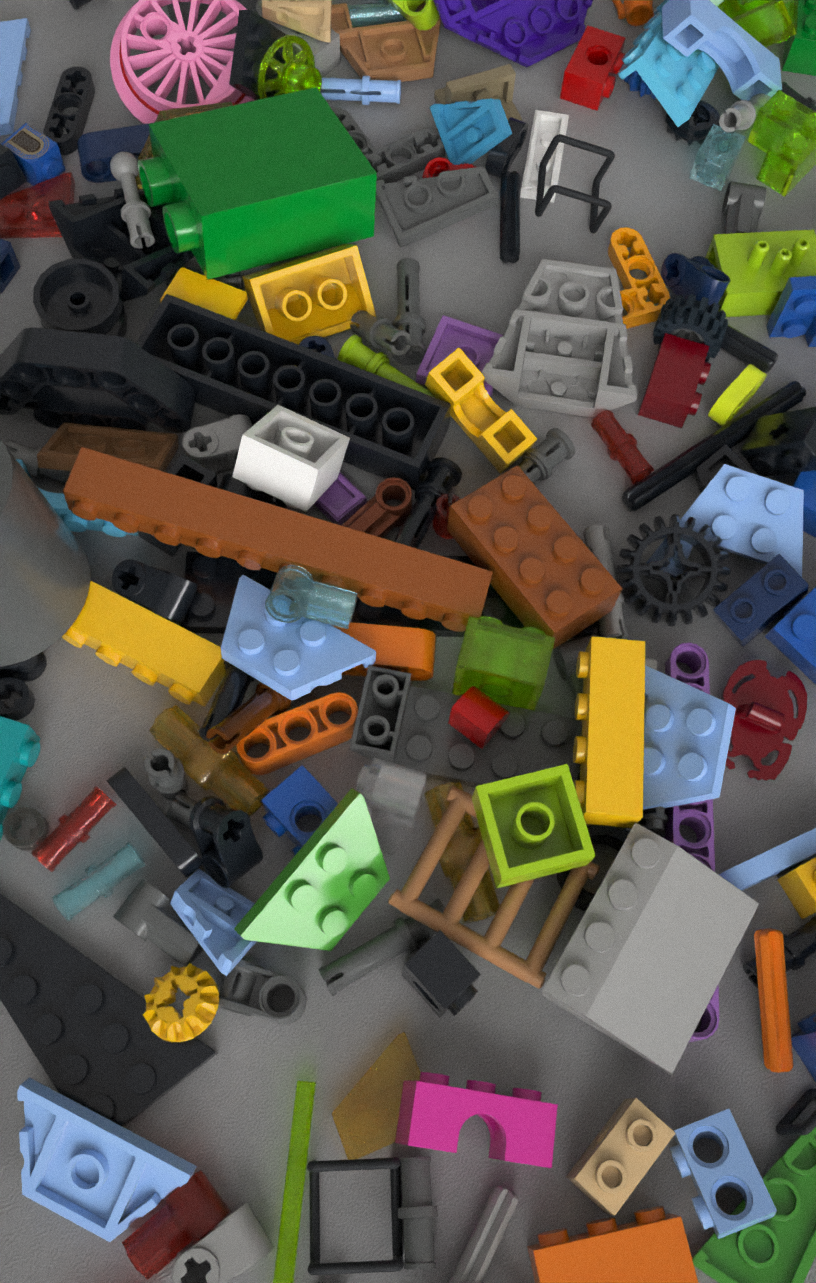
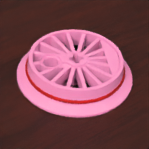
M139 0L131 7L115 31L110 51V69L120 99L136 119L142 124H149L255 101L229 85L234 51L228 50L234 49L236 33L223 35L237 26L239 10H247L237 0ZM179 2H191L187 30L184 25ZM200 3L209 5L197 25ZM172 4L177 23L171 21L161 8ZM220 11L227 15L211 26ZM138 29L141 30L142 36L135 35ZM156 35H165L161 39H153ZM131 49L147 51V53L130 56ZM152 67L138 78L133 72L134 70ZM210 72L219 76L216 80ZM165 76L155 94L147 89ZM200 76L211 89L205 100L199 81ZM180 77L176 103L165 100ZM189 79H192L198 100L196 104H185Z

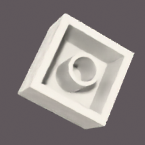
M277 405L242 435L232 477L246 483L253 490L263 491L282 500L289 507L307 512L338 478L350 438Z

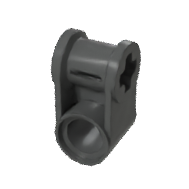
M240 960L231 972L224 977L219 992L218 1007L246 1016L253 1015L279 1024H290L302 1016L306 1008V997L304 991L294 979L268 971L256 964ZM282 988H290L295 994L292 1007L282 1013L275 1012L271 1005L274 993Z

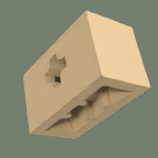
M637 1098L624 1099L567 1174L566 1178L603 1212L615 1216L673 1138L675 1132Z

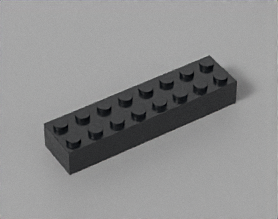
M169 294L165 295L135 343L193 385L197 391L195 403L227 416L246 415L250 418L252 425L256 424L274 407L280 405L349 437L350 440L343 462L385 479L400 478L406 481L413 490L416 489L420 482H423L428 472V465L435 458L449 429L451 404Z

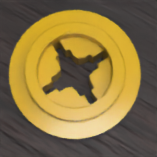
M189 963L187 967L178 968L171 966L170 972L163 977H154V987L150 994L144 995L146 1012L143 1016L148 1022L151 1031L159 1038L169 1042H184L200 1035L211 1024L218 1010L219 991L212 976L206 970L204 971ZM178 988L186 996H191V998L184 1001L183 1017L173 1006H169V1004L176 1001Z

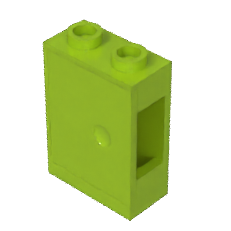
M814 229L714 234L705 258L717 269L728 275L731 280L718 304V311L724 310L726 317L771 315L790 277L816 276V235Z

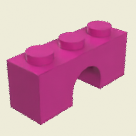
M420 1072L419 1081L403 1082L395 1143L457 1153L458 1137L462 1125L471 1116L478 1115L484 1120L490 1132L488 1158L552 1168L558 1104L541 1102L542 1092L513 1088L512 1097L495 1094L496 1084L476 1080H467L466 1089L449 1086L450 1076L429 1072Z

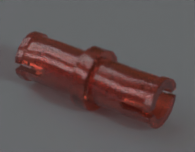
M605 410L592 420L591 427L608 447L607 454L611 460L618 461L629 476L632 484L637 483L654 471L652 465L647 462L636 447L637 440L635 437L625 432L612 411Z
M95 785L93 790L69 815L64 813L58 819L60 822L59 826L31 854L44 867L53 872L56 866L80 841L85 844L91 837L88 833L117 804Z

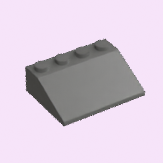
M635 823L542 989L543 997L672 1075L759 903L676 844Z

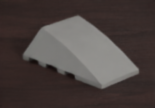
M541 259L523 293L518 309L514 310L509 326L503 337H500L490 362L486 363L482 371L485 377L484 381L517 407L590 418L636 401L637 390L636 384H633V366L626 343L628 336L626 324H623L622 319L623 306L616 269Z

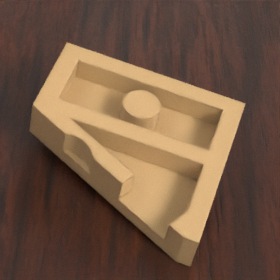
M262 0V15L264 19L323 42L331 43L332 0Z

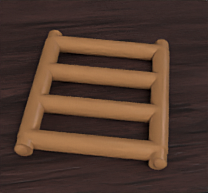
M452 786L448 791L446 801L450 802L402 890L396 889L390 895L388 903L436 932L441 930L453 942L520 980L540 989L544 985L547 974L542 970L587 879L593 880L599 873L600 866L591 861L584 867L570 871L527 959L524 960L501 947V944L535 879L510 885L484 936L459 923L490 865L483 839L443 913L418 900L465 812L476 817L472 802L473 795Z

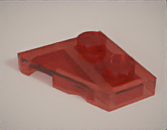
M72 172L61 174L0 200V238L62 237L49 209V201L62 199L65 205L74 203L75 181Z

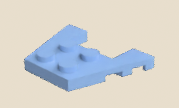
M724 464L680 519L679 527L684 528L687 519L693 517L695 518L693 531L698 533L699 529L707 524L710 526V531L704 538L708 542L717 536L722 539V542L716 548L763 564L769 563L780 554L802 577L804 490ZM667 538L664 539L646 564L664 559ZM680 540L683 554L688 559L692 545ZM673 557L669 560L670 564L667 567L663 566L659 569L670 573V576L674 578L683 574L682 569L676 568ZM800 599L796 604H794L782 615L785 616L786 614H788L802 599Z
M645 665V698L648 699L644 714L643 810L656 807L669 808L720 798L736 708L723 700Z

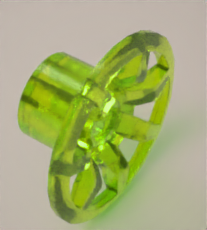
M286 35L276 40L269 47L261 62L258 74L260 99L267 98L266 92L272 90H280L275 96L315 87L321 91L322 77L319 70L315 68L311 47L304 39L295 35ZM292 43H297L302 48L295 57L293 55ZM282 46L284 64L273 58L275 52ZM269 65L278 73V76L265 82V74Z

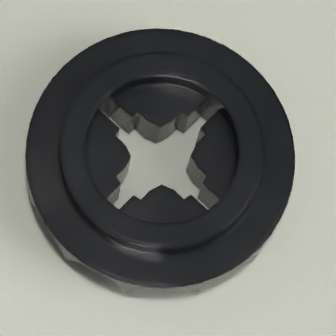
M703 100L699 101L691 117H694L693 121H695L696 127L689 125L690 119L677 127L668 113L666 114L667 132L675 134L676 141L687 140L689 146L694 141L704 145L707 139L715 138L720 128V115L711 104Z

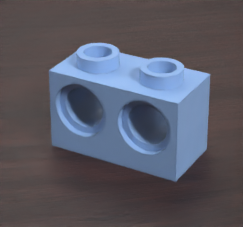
M730 1109L674 1130V1140L677 1145L669 1149L680 1176L684 1178L690 1175L698 1196L691 1198L704 1230L713 1227L717 1238L720 1239L774 1217L777 1209ZM702 1138L713 1139L721 1147L722 1156L714 1163L703 1162L695 1155L693 1150L694 1144ZM730 1187L739 1191L745 1201L744 1211L737 1215L724 1213L718 1207L715 1198L719 1190Z

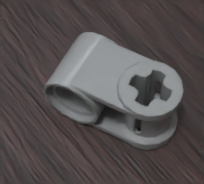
M238 414L222 421L194 427L188 430L183 437V450L187 457L204 467V460H208V467L206 468L216 474L234 469L242 435L253 425L248 416ZM199 437L201 445L197 446L196 438Z
M248 1202L209 1230L207 1236L177 1259L173 1268V1283H187L185 1275L190 1271L188 1260L192 1257L198 1264L205 1260L210 1264L211 1269L205 1275L207 1283H226L232 1277H238L274 1249L273 1244Z

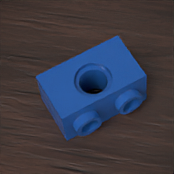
M301 765L261 800L266 812L262 819L278 838L284 833L296 845L291 850L295 856L315 832L301 831L297 827L298 821L303 816L312 814L319 817L322 824L338 803L310 772Z

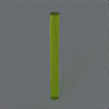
M297 1081L273 1283L294 1282L316 1082Z

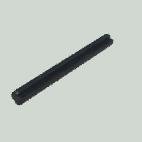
M792 381L626 489L622 496L623 503L630 511H637L693 474L698 466L725 444L732 448L746 439L760 417L784 413L802 402L803 397L806 396V389L801 387L798 381Z

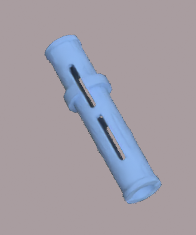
M302 76L297 78V91L317 87L325 100L362 101V105H370V102L400 104L401 80H371L370 76H363L362 79Z

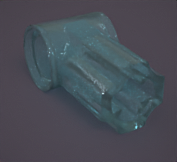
M288 565L278 571L265 601V608L270 616L280 622L292 623L301 617L349 629L358 593L316 582L304 568Z

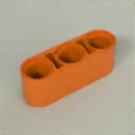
M325 621L376 651V662L372 666L410 673L411 681L432 679L434 675L437 638L436 634L432 631L412 627ZM361 664L342 672V675L366 677L368 668H364Z
M336 692L266 719L236 745L242 765L251 774L264 775L350 740L353 736L358 714L356 701L346 693ZM337 711H343L350 715V719L344 724H333L328 720L329 716ZM297 727H304L310 731L309 736L301 741H294L288 738L290 731ZM263 743L269 746V751L262 757L254 758L247 755L248 750L254 744Z

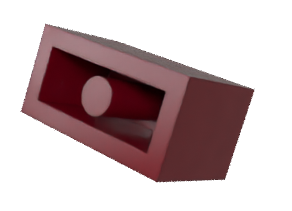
M665 333L638 415L678 428L683 427L688 414L695 416L702 398V393L696 392L698 384L704 386L712 364L705 362L710 346Z

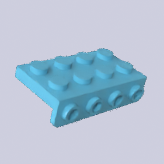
M664 0L653 11L655 15L643 26L645 31L633 41L634 47L621 59L624 64L617 74L623 80L636 70L677 127L690 119L717 72L719 65L711 56L699 49H696L686 57L663 39L662 7L669 1Z

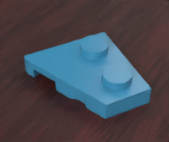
M481 99L474 102L460 101L453 104H433L430 106L448 159L454 165L473 163L512 134L499 99Z

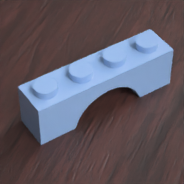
M669 0L662 7L663 39L686 57L696 49L704 51L711 56L724 72L732 93L738 98L749 101L754 95L760 93L773 97L782 90L779 58L710 0Z

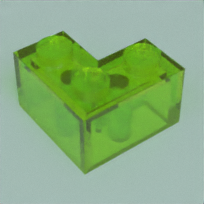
M778 90L759 109L748 142L766 153L756 179L784 197L816 165V112Z

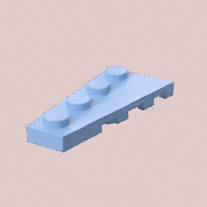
M27 18L0 22V136L13 134L19 101L17 90L18 86H21L22 61L26 60V38L30 37L31 31Z

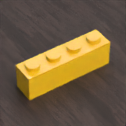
M91 580L88 596L79 616L62 636L64 640L73 646L82 648L85 644L97 650L95 654L112 666L117 667L119 663H122L133 669L131 673L148 685L153 686L155 682L166 686L169 688L168 693L187 705L194 701L205 707L226 673L225 660L222 659L220 646Z
M591 636L585 652L579 651L576 665V677L583 678V693H577L575 701V720H582L581 736H576L574 740L573 763L580 764V780H574L573 783L586 824L632 828L643 817L645 641Z

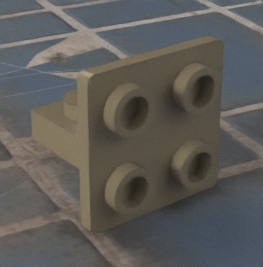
M511 64L446 82V87L435 90L434 98L437 104H453L460 101L474 102L491 98L499 99L507 120L513 117L522 121L521 115L512 102L516 73Z

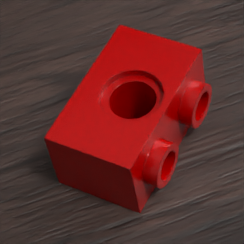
M587 25L564 71L560 99L598 111L604 97L610 98L616 82V77L614 76L615 74L618 75L617 73L624 64L621 59L625 55L622 52L626 37Z

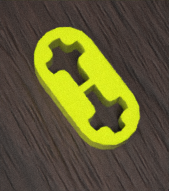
M749 364L717 399L708 417L722 427L729 423L755 395L766 379L767 374L754 365Z

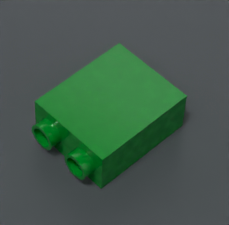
M317 87L149 124L153 157L138 160V172L143 192L151 207L166 204L163 206V219L173 250L177 254L191 250L207 280L374 237L377 173Z

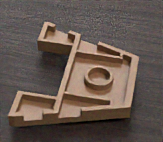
M426 3L420 4L417 7L416 12L421 11L425 7ZM347 4L332 5L331 28L340 35V51L361 79L363 76H370L371 80H401V82L433 78L441 26L440 15L436 25L425 31L415 28L409 21L353 28Z

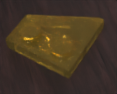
M405 1032L396 1036L332 1112L348 1160L359 1159L395 1143L403 1082L419 1081L420 1070Z

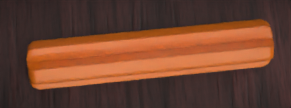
M773 928L759 929L754 933L764 1065L771 1072H788L792 1070L794 1064L783 934L781 931Z

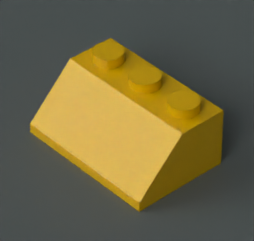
M343 244L242 276L260 329L298 345L304 338L309 336L324 338L351 329L350 324L359 326V324L351 321L352 316L357 311L363 310L376 317L357 245Z

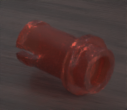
M448 494L440 496L436 503L437 513L432 521L433 530L437 535L445 539L453 538L447 531L450 505L460 500V497L452 494V503H448Z

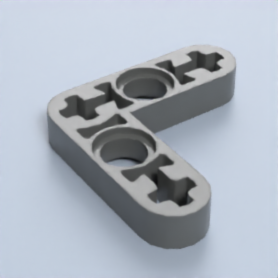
M336 107L331 108L357 146L362 148V153L377 173L376 181L384 180L385 183L397 182L403 179V177L425 169L427 163L432 159L445 157V148L436 128L428 127L376 149L346 110ZM397 155H404L410 160L405 163H397L392 158Z

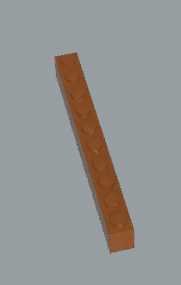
M81 447L63 489L69 510L82 519L94 521L98 518L111 522L118 529L128 533L141 531L154 535L157 540L168 545L176 546L181 543L191 546L207 557L218 558L221 555L237 560L238 564L250 570H260L263 568L277 572L281 578L287 581L299 583L303 580L319 585L323 591L330 594L342 595L346 593L359 597L363 603L373 607H383L386 605L399 609L402 614L412 619L422 620L429 618L442 622L445 628L456 632L474 631L481 617L493 571Z

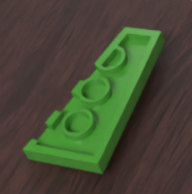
M816 1127L808 1135H799L762 1177L777 1209L774 1217L720 1239L717 1238L714 1232L692 1257L695 1268L718 1283H804L816 1257ZM744 1199L730 1215H737L744 1211Z

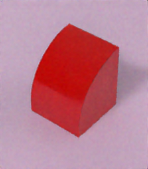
M472 686L452 706L448 724L483 750L507 720L510 712L476 686Z

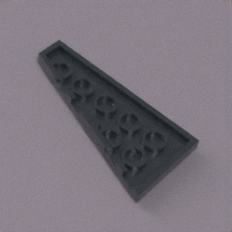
M0 893V1000L60 1094L124 1127L218 1054L196 1037L184 1042H169L159 1038L151 1031L148 1022L143 1016L146 1012V1001L144 998Z

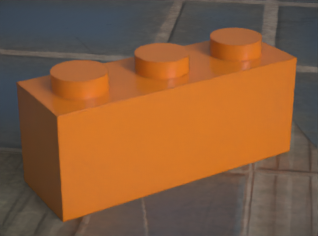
M663 1206L638 1210L634 1212L636 1221L617 1225L615 1217L586 1223L588 1232L574 1236H568L567 1228L543 1232L537 1235L539 1244L527 1246L535 1283H698L682 1218L671 1213L665 1214Z

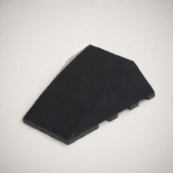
M122 188L115 189L114 196L97 199L93 193L79 196L78 203L65 205L62 199L49 201V209L72 258L88 259L100 263L113 273L120 289L122 302L148 295L194 257L191 250L178 254L173 250L163 219V206L166 204L155 207L149 205L151 210L149 222L155 242L150 247H147L145 239L141 238L143 248L136 249L130 243L127 222L121 217V209L126 204ZM138 191L140 200L149 205L144 192Z

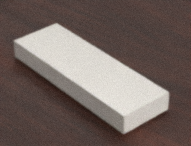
M535 110L520 198L536 200L540 162L552 139L559 134L566 136L569 115ZM558 143L546 166L544 196L552 185H558L564 143ZM554 193L550 202H555L556 193Z

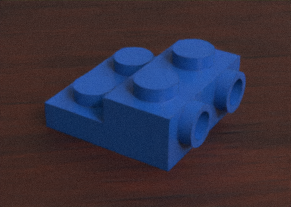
M816 276L790 277L766 325L769 338H794L805 335L808 347H816Z

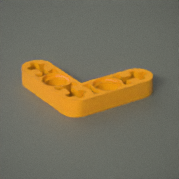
M628 227L619 228L611 235L608 256L624 290L620 291L622 306L627 311V315L623 316L622 319L623 324H626V329L657 321L663 304L665 305L666 301L670 299V294L640 233ZM640 269L648 277L636 279L630 275L629 271Z

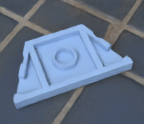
M242 575L239 578L221 645L222 659L292 701L311 693L317 686H327L342 679V672L361 664L364 668H368L369 665L372 666L376 662V651L247 576Z
M30 1077L19 1086L17 1098L18 1101H24L25 1127L19 1131L20 1152L24 1157V1167L21 1170L22 1195L108 1242H111L124 1232L138 1217H143L155 1208L165 1196L178 1186L181 1188L186 1184L195 1172L196 1165Z

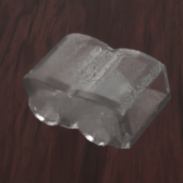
M374 757L371 766L363 765L356 790L365 798L370 816L414 829L423 802L428 773Z

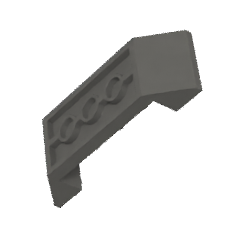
M368 666L350 750L392 771L470 787L568 764L573 782L574 780H580V764L573 763V747L575 737L581 736L582 720L498 703L510 712L509 717L482 750L448 724L451 708L461 697L460 695L410 686V673Z

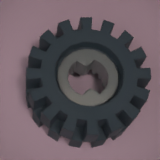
M683 294L677 295L675 301L672 298L668 299L661 308L653 331V341L655 345L659 344L658 350L665 333L710 346L705 362H709L710 357L714 359L720 351L728 326V319H725L726 313L724 310L718 311L719 305L715 302L712 305H708L709 299L706 297H702L701 301L695 300L696 295L689 294L687 300L684 299Z

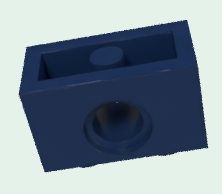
M778 554L716 606L713 612L721 624L744 647L808 594L809 584Z

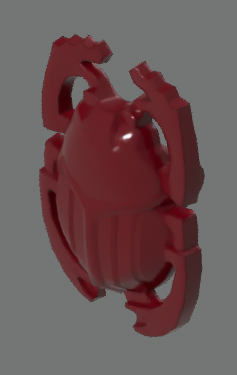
M751 660L743 663L734 671L722 694L723 701L736 708L730 738L732 750L728 751L725 766L729 770L736 768L735 763L729 760L728 757L734 758L743 755L749 758L753 766L759 770L747 772L749 778H755L758 781L761 779L764 781L769 779L775 780L788 762L792 750V745L783 743L784 738L794 741L798 730L801 729L807 711V692L802 681L793 672L788 671L786 676H781L777 679L774 676H770L769 670L766 668V661ZM747 675H754L755 678L742 684L735 693L732 692L734 686ZM788 690H791L795 697L797 707L796 718H794L793 702L789 697ZM773 750L778 752L777 759L773 764H761L762 758L766 757L768 753Z

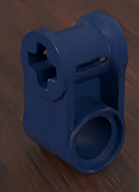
M671 253L663 261L661 267V277L665 285L676 295L683 294L684 299L687 300L689 294L696 295L695 300L701 301L702 297H706L709 299L708 305H712L714 302L719 304L731 281L728 275L717 269L703 256H694L690 259L681 253Z

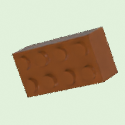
M518 465L450 505L447 531L476 567L493 571L490 584L546 653H549L613 610L622 587Z

